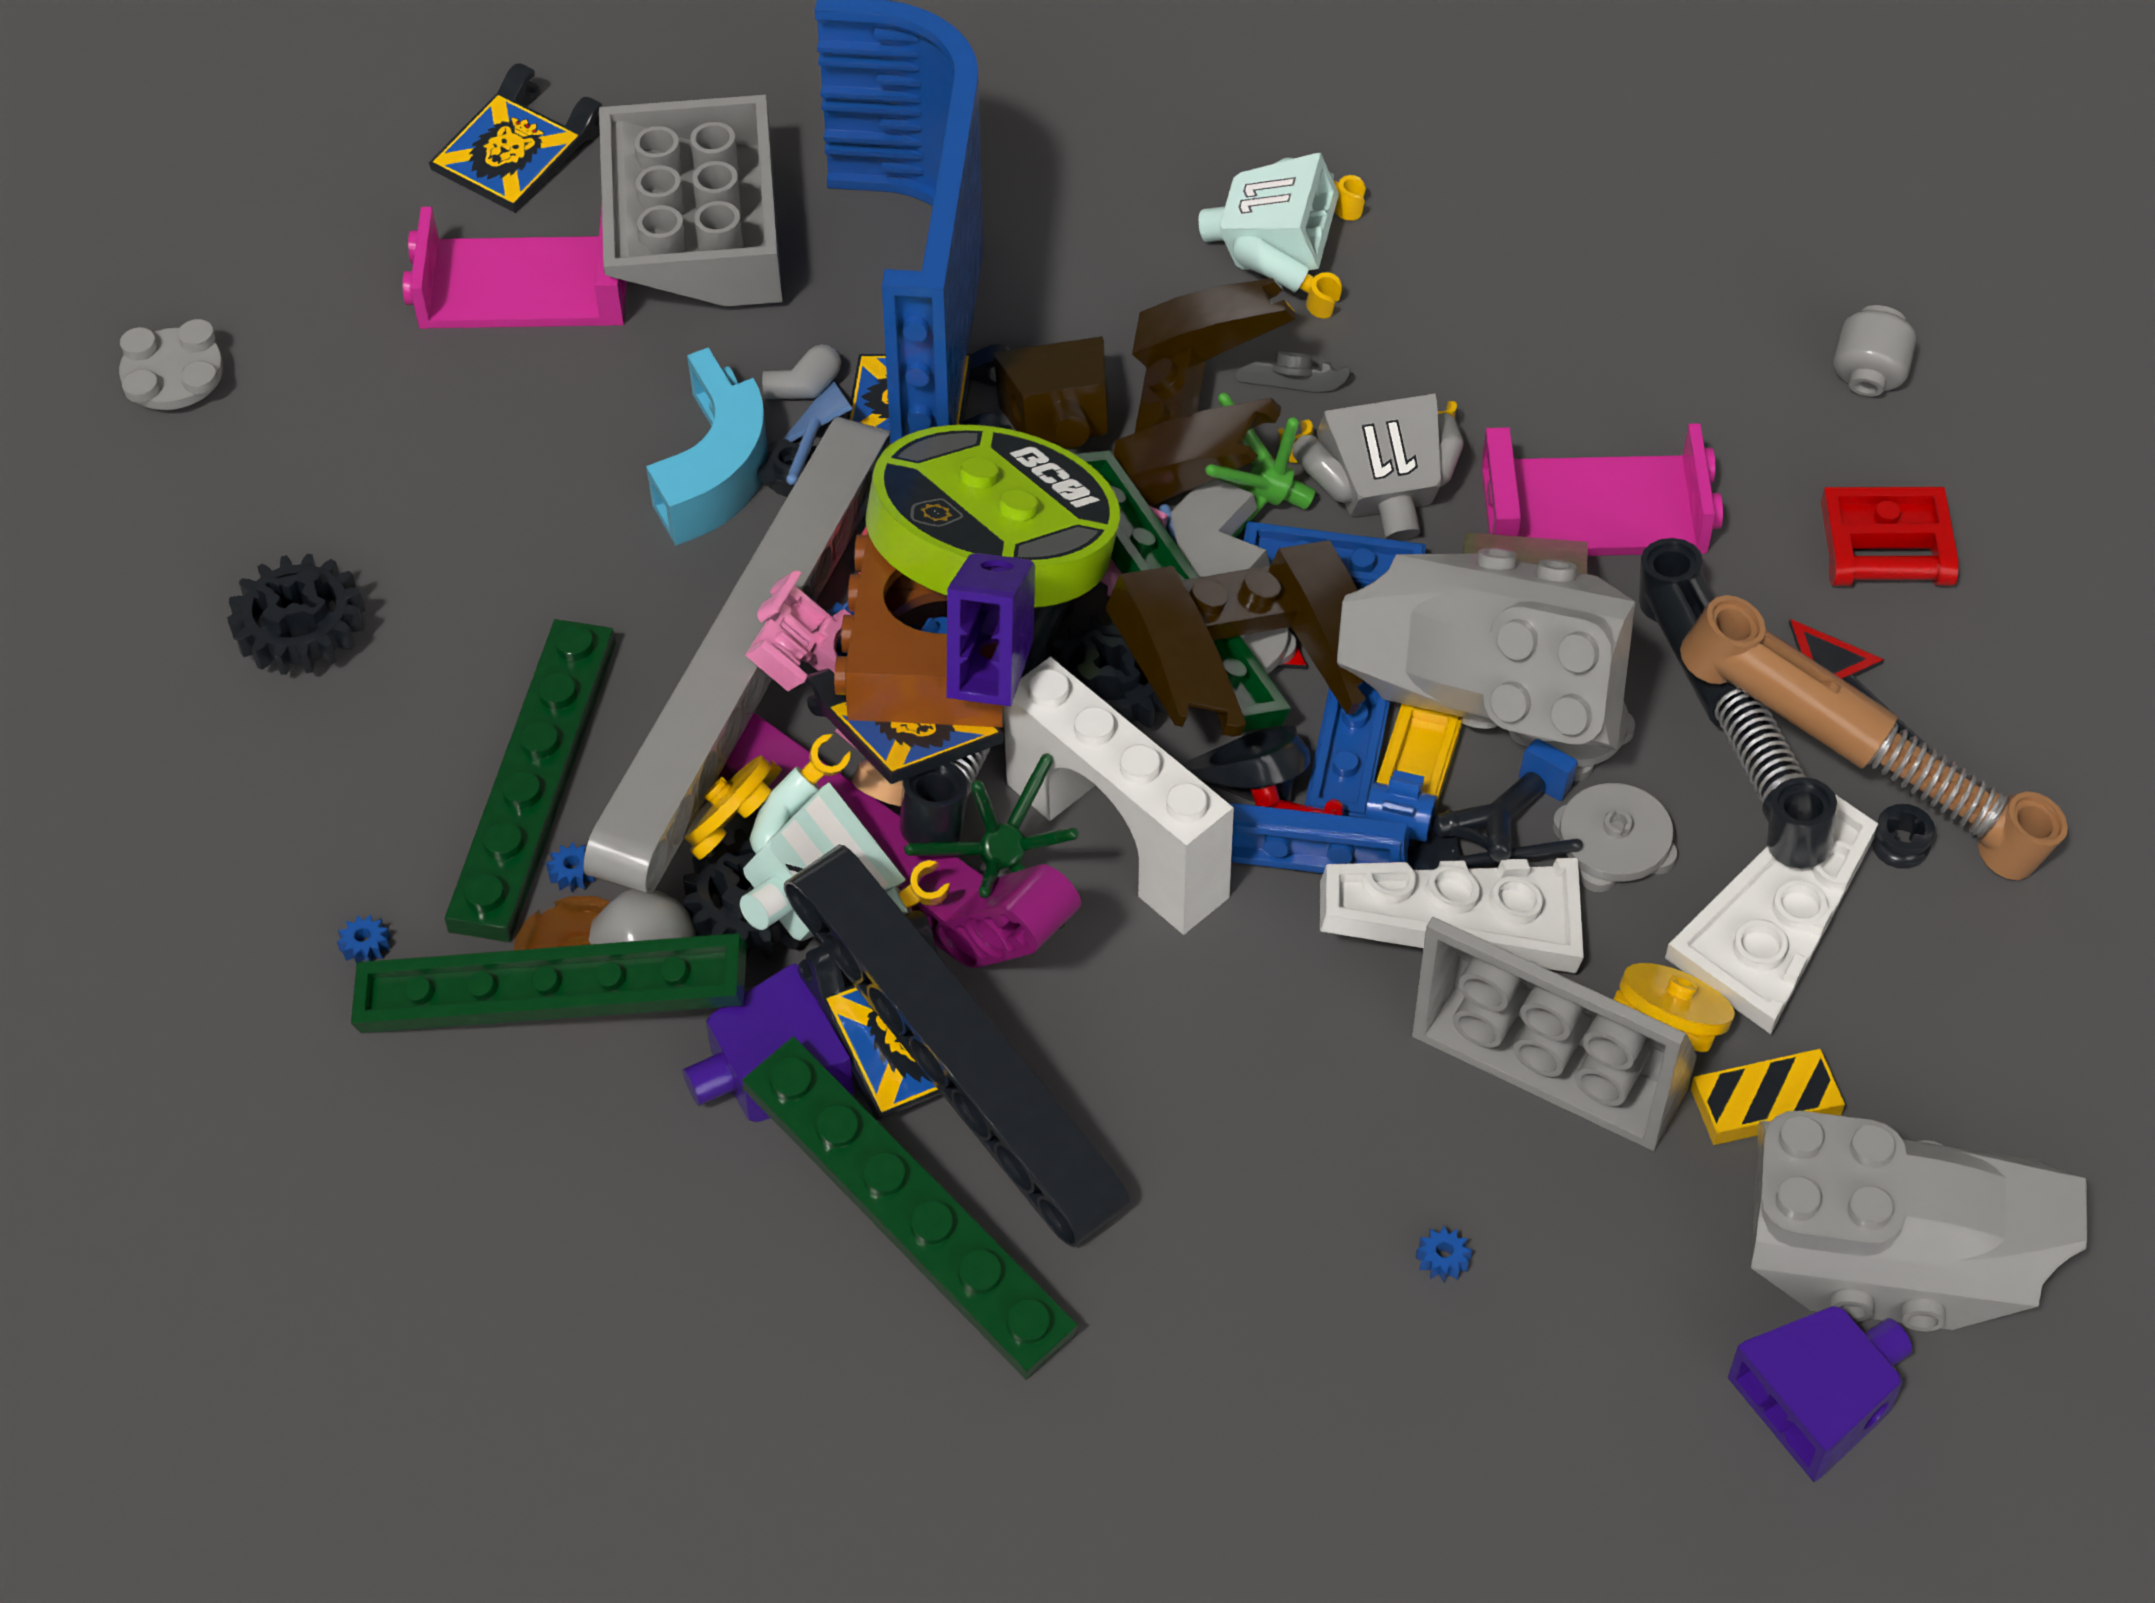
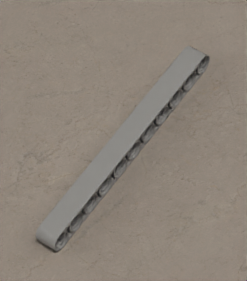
M835 417L597 821L585 851L583 868L586 875L648 894L657 887L705 801L703 798L704 794L717 780L772 681L768 674L745 656L767 621L765 620L761 623L758 620L757 612L764 601L773 596L770 590L774 584L795 570L802 572L795 585L814 602L817 601L866 513L874 467L882 452L891 445L889 430L842 417Z

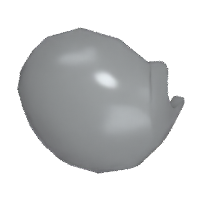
M630 889L617 895L592 920L589 942L590 944L695 937L697 933L690 913L676 898L655 889L650 894Z

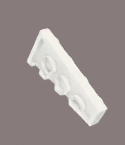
M1836 794L1837 812L1833 847L1830 856L1823 863L1811 868L1799 869L1788 867L1778 862L1771 855L1767 846L1668 944L1665 959L1683 972L1698 978L1719 991L1728 999L1733 1008L1769 1034L1775 1028L1867 853L1878 827L1877 822Z
M1556 858L1553 866L1529 867L1527 859L1501 860L1498 868L1468 869L1465 861H1440L1438 868L1435 870H1413L1407 862L1327 864L1320 880L1321 932L1424 948L1426 926L1433 916L1546 969L1576 974L1584 958L1577 858Z

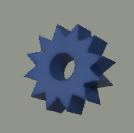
M572 842L568 849L560 845V853L550 852L552 860L546 863L550 883H558L559 891L568 886L573 893L577 886L585 890V882H595L594 877L584 873L586 844L576 848L574 842ZM570 866H577L576 868L568 869Z
M371 914L365 920L357 915L355 923L346 921L347 929L338 930L340 940L337 941L339 951L343 952L346 961L354 958L356 965L357 962H362L363 960L372 961L373 957L382 959L380 951L390 949L388 940L391 936L388 928L384 927L382 919L373 922ZM363 938H369L366 941L359 942Z
M1444 1225L1440 1233L1430 1229L1429 1237H1420V1248L1416 1250L1415 1258L1421 1260L1420 1270H1430V1279L1439 1275L1443 1283L1448 1275L1458 1280L1459 1271L1468 1272V1260L1471 1259L1472 1250L1466 1248L1468 1238H1457V1229L1448 1234ZM1440 1251L1448 1252L1450 1256L1441 1257L1437 1253Z

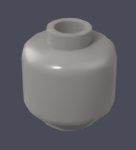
M1881 305L1863 308L1861 311L1847 317L1841 326L1833 358L1834 371L1844 382L1848 383L1849 388L1853 392L1863 396H1878L1883 391H1890L1901 386L1909 375L1916 346L1915 330L1906 321L1905 316L1894 308Z

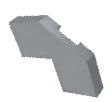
M1213 479L1196 486L1171 511L1177 546L1199 577L1270 566L1266 549L1232 537L1237 529L1257 509L1254 493Z

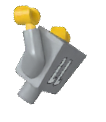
M1434 393L1324 411L1317 429L1318 439L1314 436L1312 421L1306 419L1300 422L1301 434H1297L1295 437L1289 462L1299 463L1334 501L1345 504L1351 516L1361 517L1380 513L1385 539L1404 541L1414 538L1420 534L1415 508L1431 504L1439 488L1451 480L1463 449V439L1455 420L1457 403L1455 401H1448L1446 411H1438L1436 394ZM1283 427L1278 429L1279 446L1284 433Z

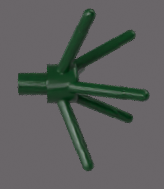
M1045 753L1039 759L1007 823L998 824L983 782L975 780L971 784V789L986 829L981 840L970 842L908 843L904 847L905 853L909 856L980 855V859L987 867L978 892L981 898L986 899L991 895L1000 871L1010 870L1014 873L1026 869L1021 863L1026 851L1076 840L1079 837V831L1074 827L1024 837L1019 830L1053 763L1052 755Z

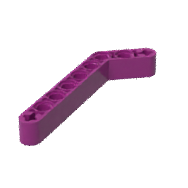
M753 713L717 780L721 777L726 781L730 780L750 761L762 755L768 762L773 760L782 768L780 774L768 786L773 790L795 767L803 769L810 762V752L756 713ZM840 773L832 776L824 775L816 783L819 789L828 782L832 785L906 879L898 887L900 891L911 885V873L919 863L927 860L938 862V868L920 878L918 886L923 891L932 893L940 889L941 886L950 883V891L947 898L934 906L924 905L919 902L912 906L911 909L912 911L919 910L925 914L931 926L935 945L966 967L975 969L1033 954L1081 908V899L1073 884L1064 874L1047 864H1039L998 877L991 895L986 899L981 898L978 891L983 875L956 856L907 855L904 847L908 842L902 837L900 831V816L875 798L856 788L851 781ZM759 807L753 812L756 815L758 814Z

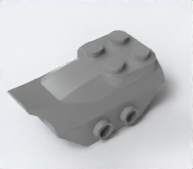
M1500 548L1480 549L1478 553L1396 554L1389 570L1366 587L1345 595L1342 602L1337 664L1372 686L1383 700L1461 716V722L1464 725L1474 728L1488 729L1499 726L1508 731L1519 733L1521 737L1529 740L1540 739L1542 741H1557L1566 744L1585 743L1618 750L1635 601L1598 576L1576 572L1577 566L1563 560H1541L1538 562V565L1516 561L1517 554L1515 552Z
M1787 1111L1776 1116L1771 1122L1760 1121L1758 1123L1751 1269L1810 1311L1818 1312L1835 1306L1844 1309L1854 1322L1868 1319L1883 1321L1886 1318H1891L1897 1323H1902L1907 1328L1916 1331L1928 1332L1940 1328L1954 1330L2039 1307L2042 1285L2065 1261L2086 1249L2087 1182L2085 1176L2054 1168L2042 1163L2039 1159L1949 1147L1929 1140H1904L1887 1124L1869 1119L1808 1111Z

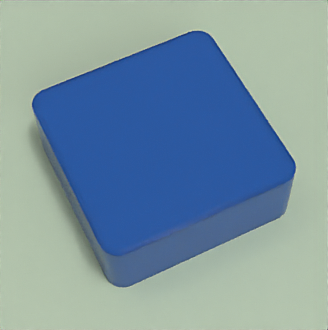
M1534 739L1524 751L1519 779L1527 772L1538 774L1545 784L1543 793L1558 801H1562L1572 788L1578 762L1575 758L1546 742Z

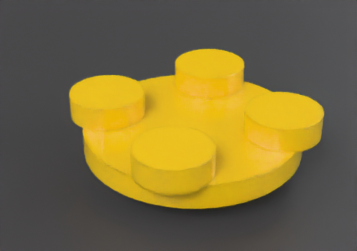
M760 755L745 765L730 780L726 781L723 777L718 779L704 794L703 798L708 802L698 812L684 837L692 846L690 852L699 860L711 852L726 835L727 832L723 828L737 812L743 818H746L766 800L772 792L768 786L780 774L782 768L773 760L768 762Z
M1636 963L1628 966L1621 978L1620 990L1616 991L1613 1000L1687 1033L1694 1051L1699 1052L1709 1051L1715 1036L1726 1033L1735 1016L1733 1006L1719 991L1688 973L1659 964Z

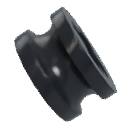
M1895 804L1887 807L1880 813L1877 821L1878 827L1872 841L1874 853L1885 864L1898 869H1910L1920 865L1928 856L1935 834L1933 820L1921 808L1910 804ZM1896 830L1909 832V841L1911 842L1897 840L1898 832Z

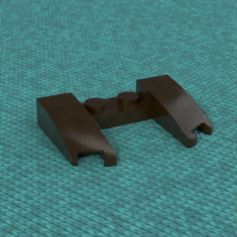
M1273 278L1211 287L1173 298L1139 313L1132 355L1146 367L1135 433L1116 440L1113 455L1148 505L1153 506L1215 479L1216 477L1206 474V467L1210 464L1236 470L1254 462L1258 454L1249 446L1244 445L1243 442L1247 431L1263 423H1276L1282 407L1273 398L1197 412L1206 360L1295 320L1296 313L1285 300L1272 304L1270 299L1283 291L1282 287Z
M1330 540L1279 548L1270 566L1181 580L1174 566L1119 574L1105 609L1175 726L1183 727L1187 719L1188 707L1190 706L1215 711L1221 721L1222 735L1231 737L1241 736L1246 726V721L1220 654L1213 641L1292 627L1346 715L1355 714L1366 699L1358 688L1364 680L1339 667L1337 664L1342 602L1345 595L1358 590Z

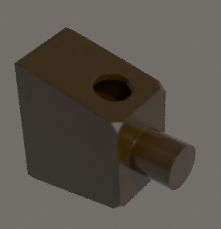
M1102 336L993 352L998 405L1016 431L1039 437L1051 443L1057 442L1065 448L1079 447L1088 438L1103 436L1109 432L1105 348Z

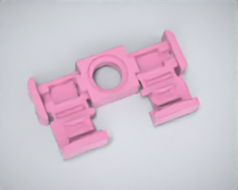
M797 570L778 580L770 590L773 596L764 601L757 612L758 620L761 623L765 620L767 621L745 654L747 658L787 691L804 683L806 676H808L799 667L801 660L805 663L808 662L817 671L829 668L835 673V663L838 656L836 644L838 639H841L843 615H851L845 609L833 616L829 615L795 585L802 572ZM838 729L835 730L836 733H838L842 738H844L848 743H850L854 747V745Z

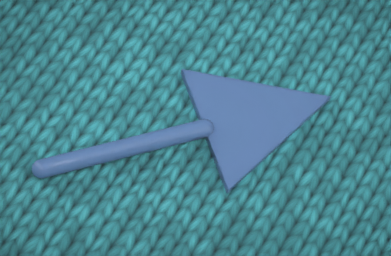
M834 380L814 400L783 438L793 442L803 436L786 480L790 485H795L800 477L819 427L853 409Z

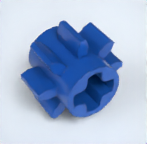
M1394 770L1393 777H1390L1389 785L1373 782L1364 818L1407 823L1408 847H1410L1412 839L1427 843L1432 827V819L1435 814L1437 795L1423 793L1424 776Z

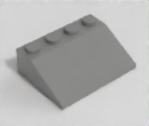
M766 94L599 107L603 263L605 275L722 306L782 302L772 145Z
M1432 916L1426 926L1412 1033L1413 1038L1645 1148L1655 1151L1689 1089L1697 1055L1687 1033Z

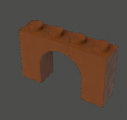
M868 531L867 535H857L855 542V571L861 572V574H850L848 608L849 612H854V615H843L841 632L842 652L848 653V655L837 656L834 676L835 694L846 695L847 719L856 721L1003 727V705L946 698L947 634L917 630L898 620L901 615L915 607L932 602L947 601V596L913 581L893 567L875 548ZM998 643L984 646L980 650V654L985 658L992 659Z

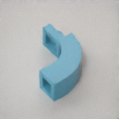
M709 347L687 355L692 394L711 425L709 432L699 443L687 451L646 466L652 506L675 546L709 533L736 516L748 504L761 485L757 471L768 460L763 401L754 378L738 383L729 366L720 367Z

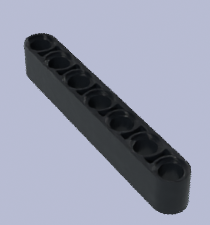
M837 845L784 882L786 897L798 917L1060 1240L1071 1247H1075L1129 1206L1128 1193L1116 1173L865 865L845 845Z

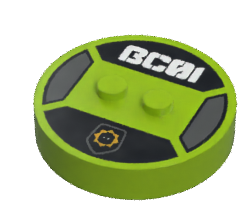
M983 425L932 427L908 434L889 445L882 452L874 467L866 510L867 531L879 553L905 576L946 596L950 583L970 554L981 553L1031 560L1035 564L1034 608L1070 601L1090 591L1101 581L1109 567L1120 521V507L1113 489L1104 477L1083 459L1039 437L1010 429Z

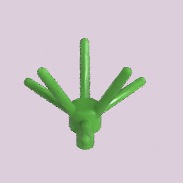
M1225 392L1220 393L1218 396V401L1222 407L1235 404ZM1291 417L1288 419L1276 460L1273 459L1252 428L1247 431L1243 439L1244 445L1249 446L1258 454L1255 461L1250 463L1253 466L1250 473L1214 464L1206 467L1207 475L1254 493L1257 509L1237 529L1232 537L1237 538L1246 527L1247 521L1251 522L1266 503L1276 506L1284 500L1303 510L1307 509L1311 504L1315 489L1293 479L1294 469L1287 466L1299 425L1297 418Z

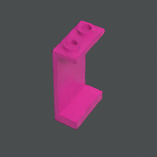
M602 206L599 236L439 239L433 208L421 207L418 230H410L408 237L409 258L411 264H413L412 271H404L403 274L404 302L406 305H414L419 329L624 325L627 281L605 275Z
M1700 423L1688 424L1683 454L1677 456L1514 459L1510 427L1486 428L1481 473L1488 534L1588 542V556L1642 555L1643 550L1650 543L1660 539L1677 538L1694 544L1701 554H1705L1708 552L1712 529H1720L1722 526V496L1720 493H1712L1710 484L1714 482L1715 454L1712 447L1704 448Z

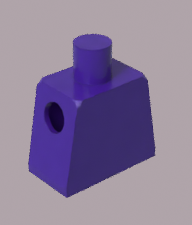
M981 553L970 554L947 589L946 698L1003 706L1012 705L1034 634L1035 564L1031 560ZM998 643L992 659L985 658L980 654V650L984 646Z
M796 963L785 967L744 993V1006L722 1007L712 1013L706 1020V1026L713 1056L682 1069L686 1085L698 1106L732 1091L749 1121L760 1122L770 1119L767 1113L743 1090L742 1079L794 1036L851 1095L854 1094L850 1057L817 999L799 976Z
M1831 1306L1739 1344L1728 1379L1809 1478L1815 1482L1836 1465L1892 1410L1902 1386L1901 1377L1893 1366L1912 1354V1345L1904 1329L1891 1318L1884 1319L1863 1333L1844 1309Z

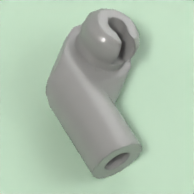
M820 344L809 349L792 370L763 371L764 400L812 399L818 397L836 378L841 369L842 362L839 353L829 345Z

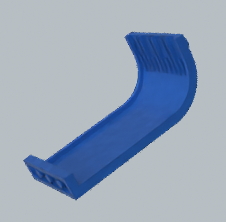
M817 0L814 11L815 20H817L819 41L817 52H820L818 66H821L822 87L820 95L823 97L821 109L824 110L825 123L824 141H826L824 151L827 154L828 165L827 188L893 192L917 198L933 206L922 271L884 269L882 302L890 441L892 444L896 440L919 430L957 425L966 357L969 349L983 258L978 64L971 45L960 31L943 18L919 7L889 0Z

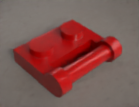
M1824 487L1821 509L1829 553V580L1832 586H1851L1853 580H1933L1935 586H1954L1958 578V556L1945 487ZM1930 548L1932 556H1854L1853 549Z

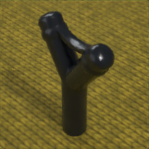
M1527 772L1490 804L1456 811L1448 810L1444 813L1436 814L1432 819L1433 832L1437 837L1458 836L1471 840L1486 849L1490 859L1500 863L1501 860H1507L1511 856L1513 847L1510 820L1544 791V781L1538 774ZM1487 828V837L1476 830Z

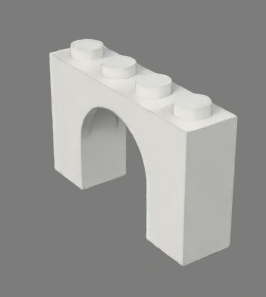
M1049 657L1022 677L1012 705L1004 706L1007 785L1021 796L1041 756L1045 753L1052 755L1053 763L1032 803V806L1049 821L1093 787L1097 786L1120 812L1135 840L1139 856L1138 897L1183 935L1186 934L1230 897L1234 807L1052 657Z

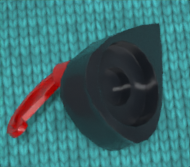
M1277 726L1255 731L1181 764L1202 782H1207L1246 800L1255 802V806L1343 815V804L1337 799L1328 800L1324 809L1289 802L1292 797L1295 777L1303 773L1311 761L1309 749L1298 736L1297 729L1294 726Z

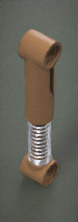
M1730 595L1714 598L1684 638L1680 648L1681 658L1687 669L1697 678L1714 684L1731 683L1860 769H1863L1873 761L1872 769H1874L1880 763L1885 766L1882 770V775L1891 770L1894 772V775L1891 777L1892 781H1896L1899 776L1904 779L1901 783L1902 788L1906 787L1908 783L1914 785L1911 789V794H1915L1918 789L1923 791L1921 801L1925 800L1929 795L1933 798L1930 803L1931 807L1935 806L1937 802L1943 804L1940 813H1944L1947 808L1952 810L1950 820L1955 819L1959 815L1962 817L1959 822L1960 826H1964L1969 821V831L1973 832V835L1977 834L1979 838L1978 849L1980 856L1985 864L1996 874L2011 880L2028 878L2066 837L2068 830L2066 817L2059 806L2050 798L2029 791L2018 793L2015 796L2013 794L2004 796L2003 792H1996L1995 787L1985 790V780L1975 784L1976 775L1972 774L1966 777V768H1960L1956 771V761L1949 762L1946 765V755L1939 756L1936 759V748L1926 752L1927 742L1916 746L1918 742L1917 736H1912L1907 740V729L1897 733L1898 724L1896 721L1898 715L1766 630L1763 617L1748 601Z

